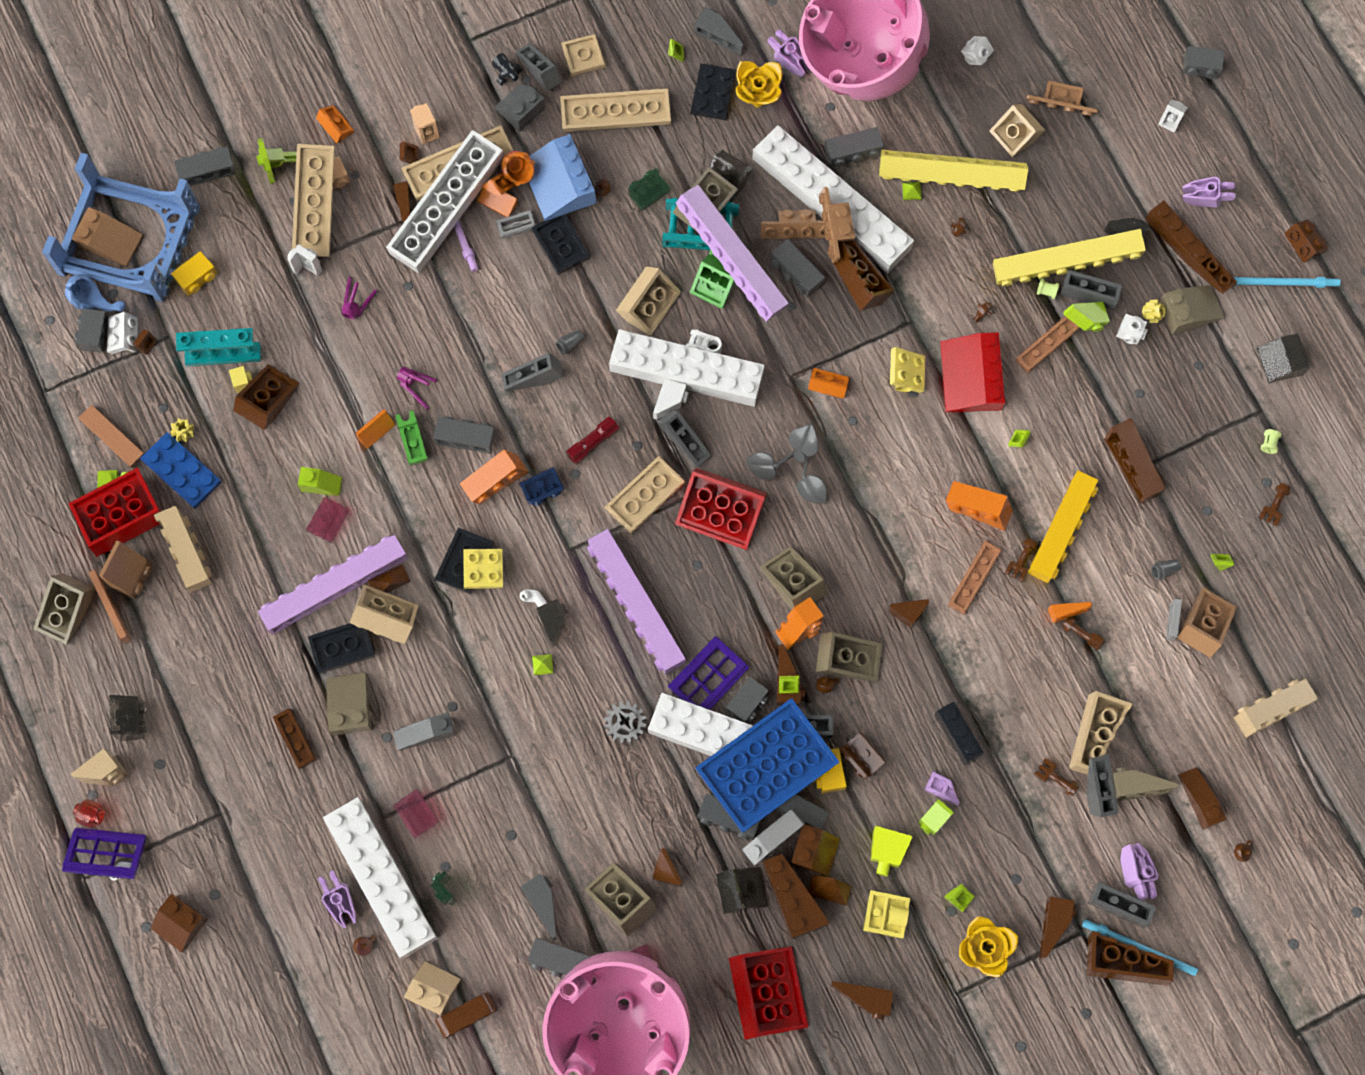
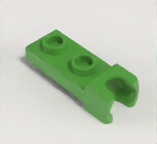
M412 410L409 412L410 418L407 421H403L399 414L396 415L410 466L428 461L416 416Z

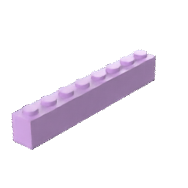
M697 185L682 194L676 202L679 210L689 220L690 225L696 229L701 239L709 246L713 255L719 259L724 269L729 272L736 285L742 289L747 299L755 306L759 315L765 321H768L781 312L789 304L700 186Z
M607 529L590 538L587 547L590 556L596 557L598 561L596 565L601 574H606L608 578L606 582L611 590L615 589L618 594L615 596L620 606L624 605L627 609L625 614L630 622L634 621L637 626L635 631L639 638L643 637L647 644L644 646L650 655L653 654L656 658L654 663L658 670H663L666 675L685 664V657L609 530Z
M396 536L384 537L377 545L366 547L361 554L352 555L343 564L332 566L327 573L318 574L309 583L298 585L293 592L284 593L275 602L264 604L258 613L271 635L368 582L367 580L407 560L408 558Z

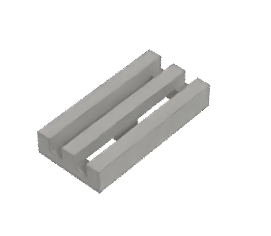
M531 210L496 221L501 239L530 231L531 227L536 225ZM527 217L530 218V219L523 220V221H520V222L518 221V222L512 223V224L507 225V226H504V227L501 226V225H504V224H507V223H511V222H514V221H517V220H520V219H524V218H527Z
M1174 599L1170 603L1166 640L1174 641L1178 636L1182 604L1180 599Z

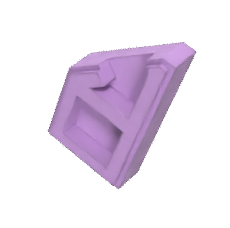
M932 772L924 790L958 806L960 802L957 799L952 781L938 773Z

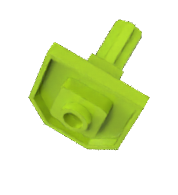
M263 138L257 139L259 144V155H256L259 166L263 165L264 171L267 172L269 183H274L272 168L280 167L286 162H296L297 152H283L282 148L265 149Z

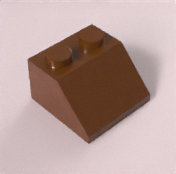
M803 825L790 865L829 877L840 838L824 830Z
M171 893L157 911L150 929L183 953L208 919Z

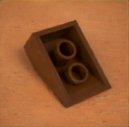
M268 364L235 397L233 411L265 430L286 405L299 386V382Z

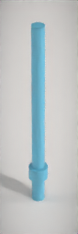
M1233 277L1237 281L1235 285H1290L1325 288V286H1340L1341 282L1340 279H1326V277Z
M1086 919L1082 922V927L1099 932L1103 936L1112 937L1127 945L1136 946L1143 951H1149L1173 960V967L1193 976L1197 974V968L1111 931L1103 924L1098 925Z

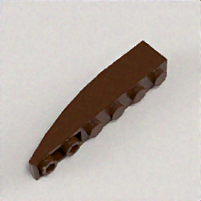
M1164 200L1150 210L1145 220L1174 252L1205 281L1222 294L1237 283L1232 275Z

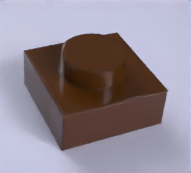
M405 141L399 144L401 161L411 164L419 160L418 146Z
M143 329L133 344L141 353L148 355L158 340L149 331Z

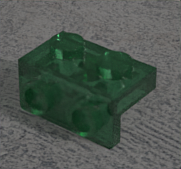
M655 168L653 171L649 170L639 181L635 180L630 184L628 196L641 211H644L669 193L671 188L659 175L658 168Z
M445 871L442 873L438 872L431 881L433 883L430 886L437 892L435 896L444 905L449 903L453 906L457 899L443 887L451 877Z

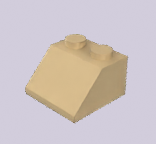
M1023 104L1012 105L990 129L992 135L1011 157L1016 156L1033 144L1045 131Z
M102 749L71 773L74 778L83 783L107 786L119 784L124 780V776L128 774L116 757L105 749Z
M424 961L412 979L404 998L442 1016L461 979Z

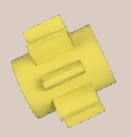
M1158 299L1150 300L1143 306L1142 314L1150 323H1158L1159 320L1164 318L1166 309L1164 304L1159 303Z
M178 418L175 424L171 423L173 429L170 431L171 436H176L177 442H187L190 437H194V425H189L188 419L180 420Z

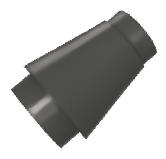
M579 330L559 337L555 345L561 354H569L584 339V336Z
M1178 559L1157 561L1151 566V573L1155 579L1163 580L1181 570L1182 566Z

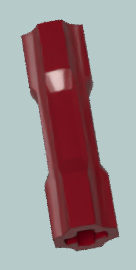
M608 416L589 435L566 451L567 456L577 465L600 443L619 430L618 425Z

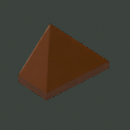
M403 564L367 580L370 587L386 593L411 582Z
M665 848L660 849L652 879L681 887L683 883Z
M813 875L808 892L811 896L846 906L852 886L835 878Z

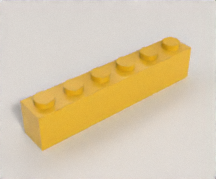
M1077 470L1027 574L1046 583L1051 578L1055 580L1060 570L1056 567L1059 562L1063 563L1067 555L1065 549L1067 545L1071 546L1075 538L1072 534L1075 529L1079 530L1083 522L1080 517L1082 513H1087L1091 505L1088 502L1090 496L1094 498L1099 488L1096 486L1097 479Z

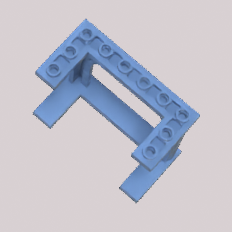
M81 153L75 166V171L85 186L62 245H60L56 237L48 236L42 251L43 255L58 275L64 277L66 273L85 275L96 281L153 295L156 301L163 302L164 298L169 294V284L174 279L171 273L175 271L176 265L181 261L182 249L187 245L188 233L193 229L194 217L200 209V205L188 181L179 179L176 190L170 192L152 190L100 176L88 154ZM97 193L148 206L160 215L165 225L166 237L160 253L151 262L136 269L124 270L73 257L77 246L71 238L88 207L92 208ZM163 209L167 210L168 212L166 214H163ZM172 215H180L177 222H168ZM163 259L162 266H160L159 261Z

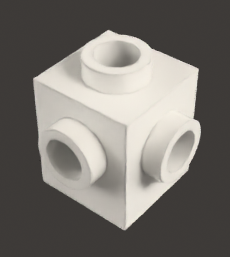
M974 36L961 50L966 62L971 65L984 64L994 51L988 39L981 36Z
M1126 314L1116 337L1123 339L1128 344L1137 345L1140 339L1144 340L1148 329H1145L1147 322L1141 317Z

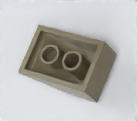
M710 167L705 170L690 188L692 189L699 185L719 213L738 190ZM676 206L673 213L692 227L686 216Z
M1211 285L1181 288L1163 294L1159 303L1165 306V319L1172 335L1225 318Z
M791 546L760 566L764 575L791 609L809 597L816 602L827 594L824 579Z
M64 573L51 576L33 629L68 645L88 611L96 589Z
M835 632L820 634L816 672L836 677L877 682L882 644Z
M366 673L326 678L327 716L331 735L372 731Z
M1119 768L1112 772L1117 801L1169 794L1178 788L1177 783L1137 770Z
M614 862L584 889L627 937L657 910L651 898Z

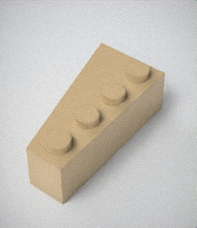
M176 506L155 514L156 521L164 528L161 530L162 535L165 537L166 542L171 545L169 547L173 559L178 562L176 566L187 590L191 593L212 584L210 580L212 573L209 567H205L203 563L205 556L202 550H198L196 546L199 542L195 533L190 532L189 527L192 525L188 516H183Z
M1296 679L1287 684L1288 688L1284 690L1279 688L1271 693L1272 696L1266 699L1264 696L1254 702L1255 705L1251 707L1246 705L1239 709V714L1234 719L1244 736L1247 738L1318 700L1306 679L1302 681Z
M1098 691L1088 695L1069 769L1088 775L1089 759L1106 753L1107 747L1115 737V733L1125 719L1124 717L1128 710H1130L1132 703Z

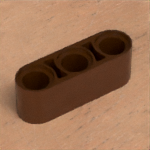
M486 992L440 1016L435 1022L443 1038L446 1039L493 1014L497 1009L489 993Z

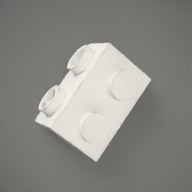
M298 244L295 249L293 248L289 252L288 262L293 273L296 275L303 267L317 276L322 272L317 254L312 249H305Z
M126 312L108 317V353L115 354L124 350L133 353L137 352V347L133 344L138 333L137 317Z

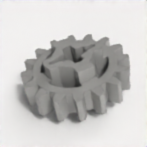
M620 701L619 707L613 704V711L607 710L609 717H604V721L608 723L604 725V728L610 729L607 733L608 737L614 735L613 741L615 742L617 739H620V744H623L624 740L631 744L632 738L638 741L637 735L643 736L644 734L641 728H646V724L642 723L646 720V716H641L643 710L637 711V704L631 707L630 701H627L626 705H623L622 701ZM622 711H631V713H623ZM616 716L617 723L612 726L613 717ZM621 717L625 721H628L629 728L625 724L622 725ZM638 719V727L635 730L633 723ZM626 732L628 735H621L619 733Z

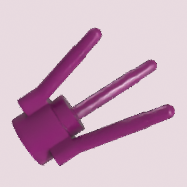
M348 277L341 314L346 318L355 320L356 316H361L362 311L374 297L377 290L374 289L362 306L358 308L359 304L353 301L359 283L355 282L350 300L348 301L352 277Z
M403 366L397 374V379L401 381L400 386L404 387L425 409H429L408 384L412 385L417 380L425 385H430L426 380L436 383L437 379Z

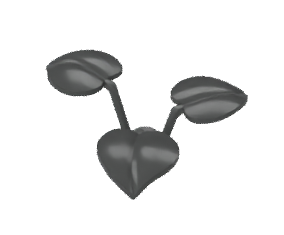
M812 423L791 431L789 442L795 451L778 463H774L773 456L765 452H757L748 457L746 463L749 469L758 478L770 480L776 475L775 467L780 466L794 456L796 461L805 463L802 473L803 480L797 482L799 494L807 501L813 503L827 502V487L824 481L816 475L806 477L808 463L810 462L809 457L815 455L818 451V437Z

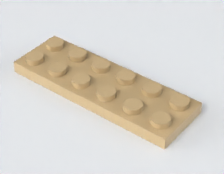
M668 88L560 96L563 132L671 124Z
M501 125L480 134L501 148L504 155L514 151ZM463 142L401 168L416 201L423 198Z
M297 144L292 249H295L299 244L305 249H312L316 252L317 257L330 258L335 146Z

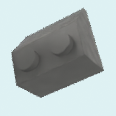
M519 84L494 109L518 131H521L545 109L544 97L531 86Z

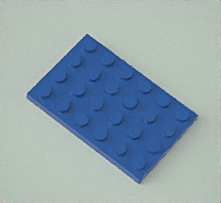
M791 698L695 767V770L743 834L839 764V761Z

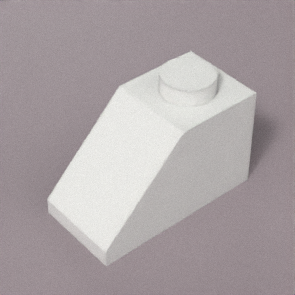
M1171 99L1158 125L1175 132L1188 107L1179 101Z
M664 379L653 412V419L658 420L671 410L676 411L680 409L682 402L686 403L689 392H686L685 384Z

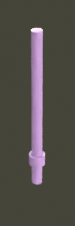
M458 220L454 229L463 249L462 254L464 259L468 261L471 271L475 272L478 270L474 259L475 254L473 249L469 247Z

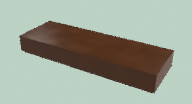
M291 708L273 716L272 718L297 768L301 769L316 761Z

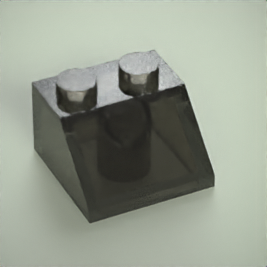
M724 150L714 155L709 166L738 189L729 202L735 201L753 170V167Z
M1299 333L1280 337L1257 348L1268 383L1302 376L1310 368Z
M109 695L111 735L121 742L145 739L144 733H147V724L143 717V714L146 713L145 702L137 696Z
M760 867L737 868L716 874L724 914L768 907Z

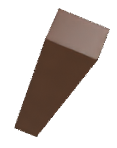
M408 181L393 184L403 224L411 214Z

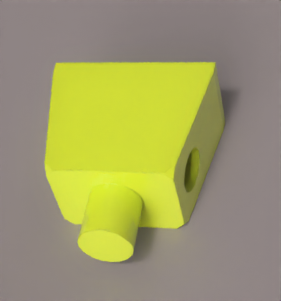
M878 826L874 827L871 861L879 863L876 874L888 877L890 866L895 868L900 866L912 836Z

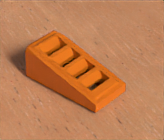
M1091 602L1053 604L1049 606L1048 612L1052 622L1057 623L1068 617L1071 618L1089 611L1092 604Z

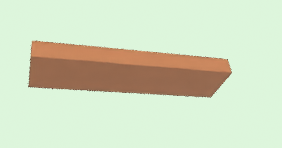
M1066 316L1063 317L1021 353L1015 361L1029 373L1075 334L1080 327Z
M93 405L78 417L84 425L131 469L141 460L140 458L144 453Z
M984 541L947 606L963 615L966 613L1002 551L1001 549Z
M96 570L88 572L120 640L124 643L131 641V637L103 579Z

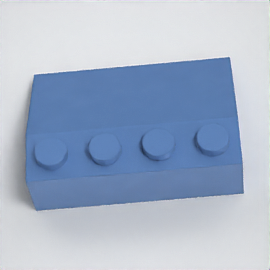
M571 134L552 140L529 156L535 161L534 176L529 181V184L545 221L597 203L595 190Z

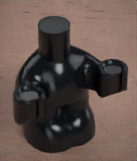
M504 53L497 55L492 61V66L500 72L496 81L501 86L503 83H506L505 77H510L514 82L519 79L517 74L522 72V68L518 64H512Z

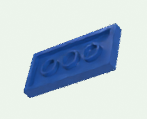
M168 432L140 458L194 509L222 483L218 477Z

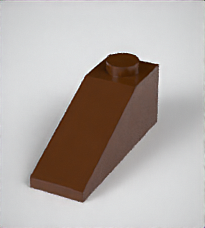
M779 644L776 706H781L792 698L796 705L800 707L801 701L805 699V690L801 689L800 679L799 693H779V676H798L784 645Z
M1197 767L1178 774L1202 830L1227 820L1219 801Z
M1051 896L1047 898L1039 959H1044L1048 956L1071 923L1072 918H1075L1076 906H1074L1073 900Z
M836 981L831 982L830 986L867 1014H872V1018L884 1020V1017L890 1016L893 991Z

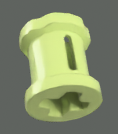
M1041 279L1036 294H1044L1050 296L1051 299H1055L1059 283L1052 284Z
M1266 430L1261 450L1269 454L1277 453L1278 439L1281 438L1282 434L1279 431Z

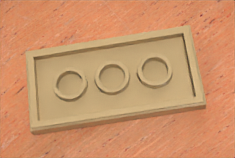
M658 456L605 506V509L632 534L670 499L686 481Z

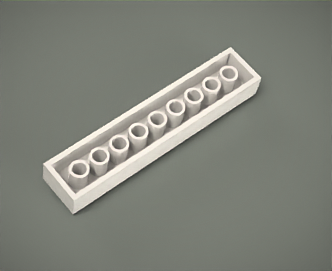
M777 125L753 149L752 159L809 208L815 210V213L821 218L823 207L819 203V193L824 187H828L831 204L849 202L855 234L854 240L868 258L887 274L912 250L914 240L780 126Z

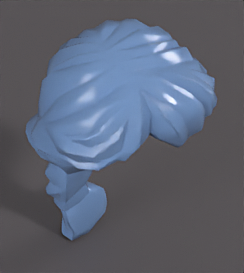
M74 275L67 281L65 296L75 308L102 309L106 312L124 311V302L117 301L114 304H110L102 297L100 290L90 277Z

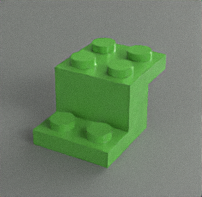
M712 250L701 261L689 293L723 309L736 283L729 272L724 269L719 259L713 255Z

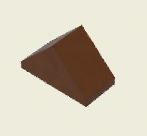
M929 599L893 603L889 605L888 610L890 614L912 628L927 608Z

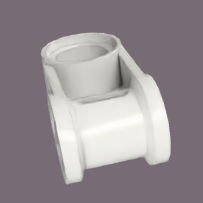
M691 330V338L686 346L718 354L722 353V343L718 337L699 330ZM711 345L718 346V348L714 350L710 349L709 347Z

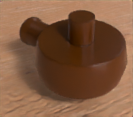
M601 179L596 183V200L599 196H605L610 192L611 184L609 181Z
M962 217L958 219L956 224L953 222L951 224V227H953L952 234L956 237H959L961 233L966 234L967 232L964 229L966 223Z
M987 301L983 305L979 303L977 305L979 310L973 320L978 323L986 315L990 317L992 315L990 312L992 308L991 303Z
M827 676L820 677L816 682V688L819 692L830 693L833 691L834 685L839 683V679L837 677L834 679Z
M1247 840L1246 843L1236 845L1234 854L1238 861L1246 862L1250 859L1252 855L1250 847L1253 845V842Z
M372 935L370 938L358 937L353 943L354 952L359 956L369 954L372 950V943L377 940L376 936Z

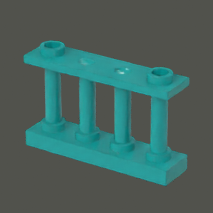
M679 198L666 199V210H671L669 232L663 233L662 247L710 251L711 249L701 239V236L696 235L695 230L689 225L686 234H678L676 232L678 217L673 211L677 206L676 202ZM728 202L720 214L726 215L725 220L731 228L733 215H739V204Z
M253 328L176 333V351H185L186 367L261 362L260 342H253Z

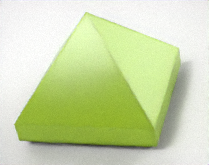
M670 39L668 55L684 62V45Z
M902 182L903 200L922 199L920 182Z
M1016 429L1008 446L1020 448L1027 446L1031 432L1029 430Z
M1211 554L1214 565L1220 571L1234 566L1230 554Z
M552 654L532 656L534 675L553 674Z
M779 676V693H799V676Z

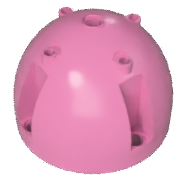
M810 0L802 16L799 29L800 50L805 63L813 74L833 92L840 95L848 94L851 98L859 101L883 99L905 88L918 74L920 61L927 55L930 41L928 17L921 0Z
M611 951L591 956L574 966L573 970L558 983L549 1000L543 1021V1043L546 1055L557 1075H570L569 1073L572 1071L577 1072L579 1075H663L662 1069L669 1072L668 1075H677L685 1060L690 1039L691 1024L688 1004L675 978L668 977L658 968L657 962L646 956L628 951ZM626 999L629 1001V1004L622 1005L619 1000Z

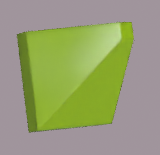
M960 884L944 896L947 901L961 912H964L975 897L963 884Z

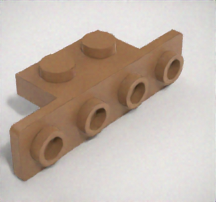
M1048 81L1044 98L1026 95L1025 99H1029L1028 103L1039 105L1040 102L1047 103L1046 107L1057 109L1058 105L1064 107V110L1069 112H1075V109L1081 110L1083 115L1092 116L1093 113L1098 112V109L1080 106L1084 88Z
M824 187L819 193V203L823 207L822 221L826 224L825 238L829 241V258H832V263H837L840 259L838 242L854 240V228L849 202L831 204L828 187Z
M815 210L778 211V221L761 222V239L825 238L826 224L823 221H816Z

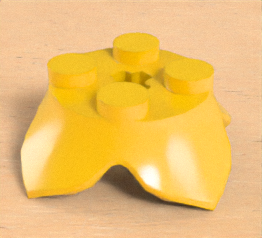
M740 61L737 69L738 86L736 87L738 98L746 103L753 104L755 107H761L762 105L777 101L782 94L779 88L782 80L780 63L768 62L758 67L754 62Z
M978 916L968 926L967 936L959 946V957L967 966L978 968L987 976L1000 977L1007 970L1008 957L1017 948L1018 936L1011 929L996 927L989 918ZM984 942L987 945H991L990 953H987L986 950L983 951Z

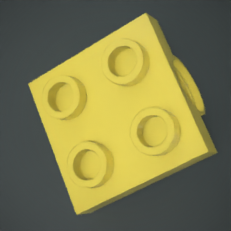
M898 347L891 349L890 384L895 386L896 391H914L918 393L924 391V355Z
M464 549V589L503 588L502 549Z
M870 890L863 931L903 939L909 915L910 898Z

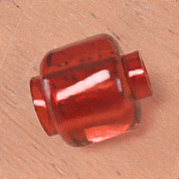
M89 799L83 800L80 804L77 803L73 810L75 821L89 828L99 826L105 817L103 806Z

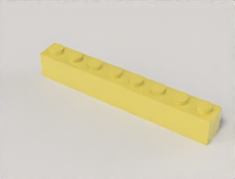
M881 150L879 176L887 180L900 178L902 181H911L912 179L918 180L921 183L933 181L941 185L955 183L957 186L973 185L976 188L987 186L995 190H1001L1002 188H1009L1011 191L1025 190L1028 174L1027 163Z
M1141 229L994 259L993 269L997 285L1009 286L1013 282L1020 281L1024 283L1031 281V278L1035 277L1044 279L1049 277V274L1057 273V275H1063L1068 270L1082 271L1087 266L1101 267L1111 261L1112 264L1122 262L1126 258L1135 260L1141 258V255L1144 254L1145 245Z

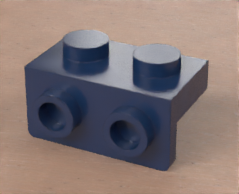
M550 467L519 482L528 504H533L534 506L543 503L544 499L549 496L554 498L560 495L561 491L564 490V486L561 484L554 467Z

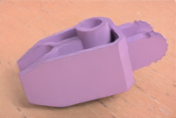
M777 30L775 35L783 45H780L773 37L767 39L768 43L776 51L774 59L792 74L802 77L805 74L803 68L807 71L810 69L802 56L799 41L796 37L788 38L781 30Z
M1216 176L1195 180L1183 186V193H1189L1183 195V201L1193 206L1217 208L1221 201L1234 200L1236 198L1235 193H1221V191L1235 189L1236 184L1234 182H1220V179Z
M1140 843L1129 844L1123 847L1120 861L1125 885L1129 888L1134 887L1135 893L1141 901L1146 900L1147 897L1154 899L1157 896L1154 881L1158 879L1159 874L1148 851Z
M333 870L329 873L331 880L335 884L334 887L329 889L323 876L318 878L324 891L321 901L336 922L343 928H346L347 925L342 913L347 912L355 924V907L348 885L340 883Z

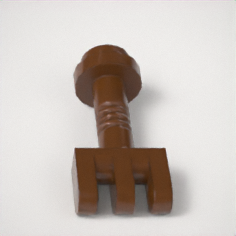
M1284 483L1277 485L1275 488L1277 495L1271 507L1264 506L1258 518L1263 519L1265 514H1268L1266 522L1270 523L1272 517H1274L1275 520L1272 525L1277 526L1282 516L1277 510L1284 496H1289L1291 487Z
M1029 538L1023 541L1022 545L1025 548L1017 563L1012 561L1009 563L1005 574L1008 575L1012 568L1015 571L1011 577L1015 579L1019 572L1021 575L1018 581L1022 582L1028 571L1023 566L1031 551L1037 550L1038 543Z
M1068 617L1062 626L1065 628L1064 631L1067 633L1070 630L1087 640L1089 646L1099 650L1103 644V638L1094 632L1090 634L1075 624L1076 619Z
M1045 758L1043 763L1048 766V769L1040 765L1038 769L1044 774L1036 771L1034 776L1044 783L1048 778L1052 779L1066 789L1065 794L1073 796L1079 788L1077 782L1073 780L1070 783L1060 777V775L1054 772L1057 765Z

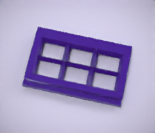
M715 636L667 687L681 700L694 705L697 704L691 698L702 687L709 695L699 706L710 710L749 669V666ZM719 649L726 656L715 667L708 659ZM730 659L737 666L725 676L718 669ZM705 663L712 671L701 682L694 674ZM716 673L723 681L711 691L705 683ZM692 678L698 686L687 696L680 688Z
M75 828L63 862L62 872L135 879L146 843V835ZM79 839L94 840L93 850L77 849ZM99 842L116 843L114 852L97 851ZM120 843L136 845L134 854L118 853ZM75 852L91 854L89 863L72 862ZM95 855L112 856L110 865L93 864ZM116 856L132 858L130 868L114 866Z

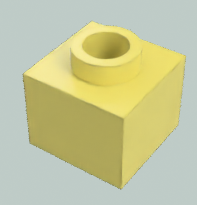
M244 366L229 370L233 387L237 393H240L253 380L250 371L247 372Z

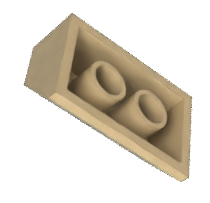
M645 267L616 311L628 323L648 335H652L681 291L659 268Z
M364 584L350 623L356 627L372 631L377 635L390 638L395 642L405 644L413 627L418 605Z

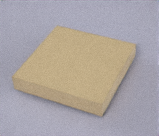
M596 34L561 43L571 76L605 68V62Z

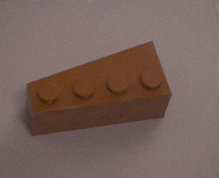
M855 240L838 242L840 259L834 265L860 311L882 305L894 292V289Z
M1132 418L1111 427L1104 441L1140 503L1142 504L1161 495L1165 490L1164 481L1159 477Z
M782 854L763 861L762 865L791 940L830 924Z
M1092 931L1088 935L1086 976L1168 986L1173 982V960L1149 951H1143L1136 946L1119 942L1112 937L1103 936L1096 931Z

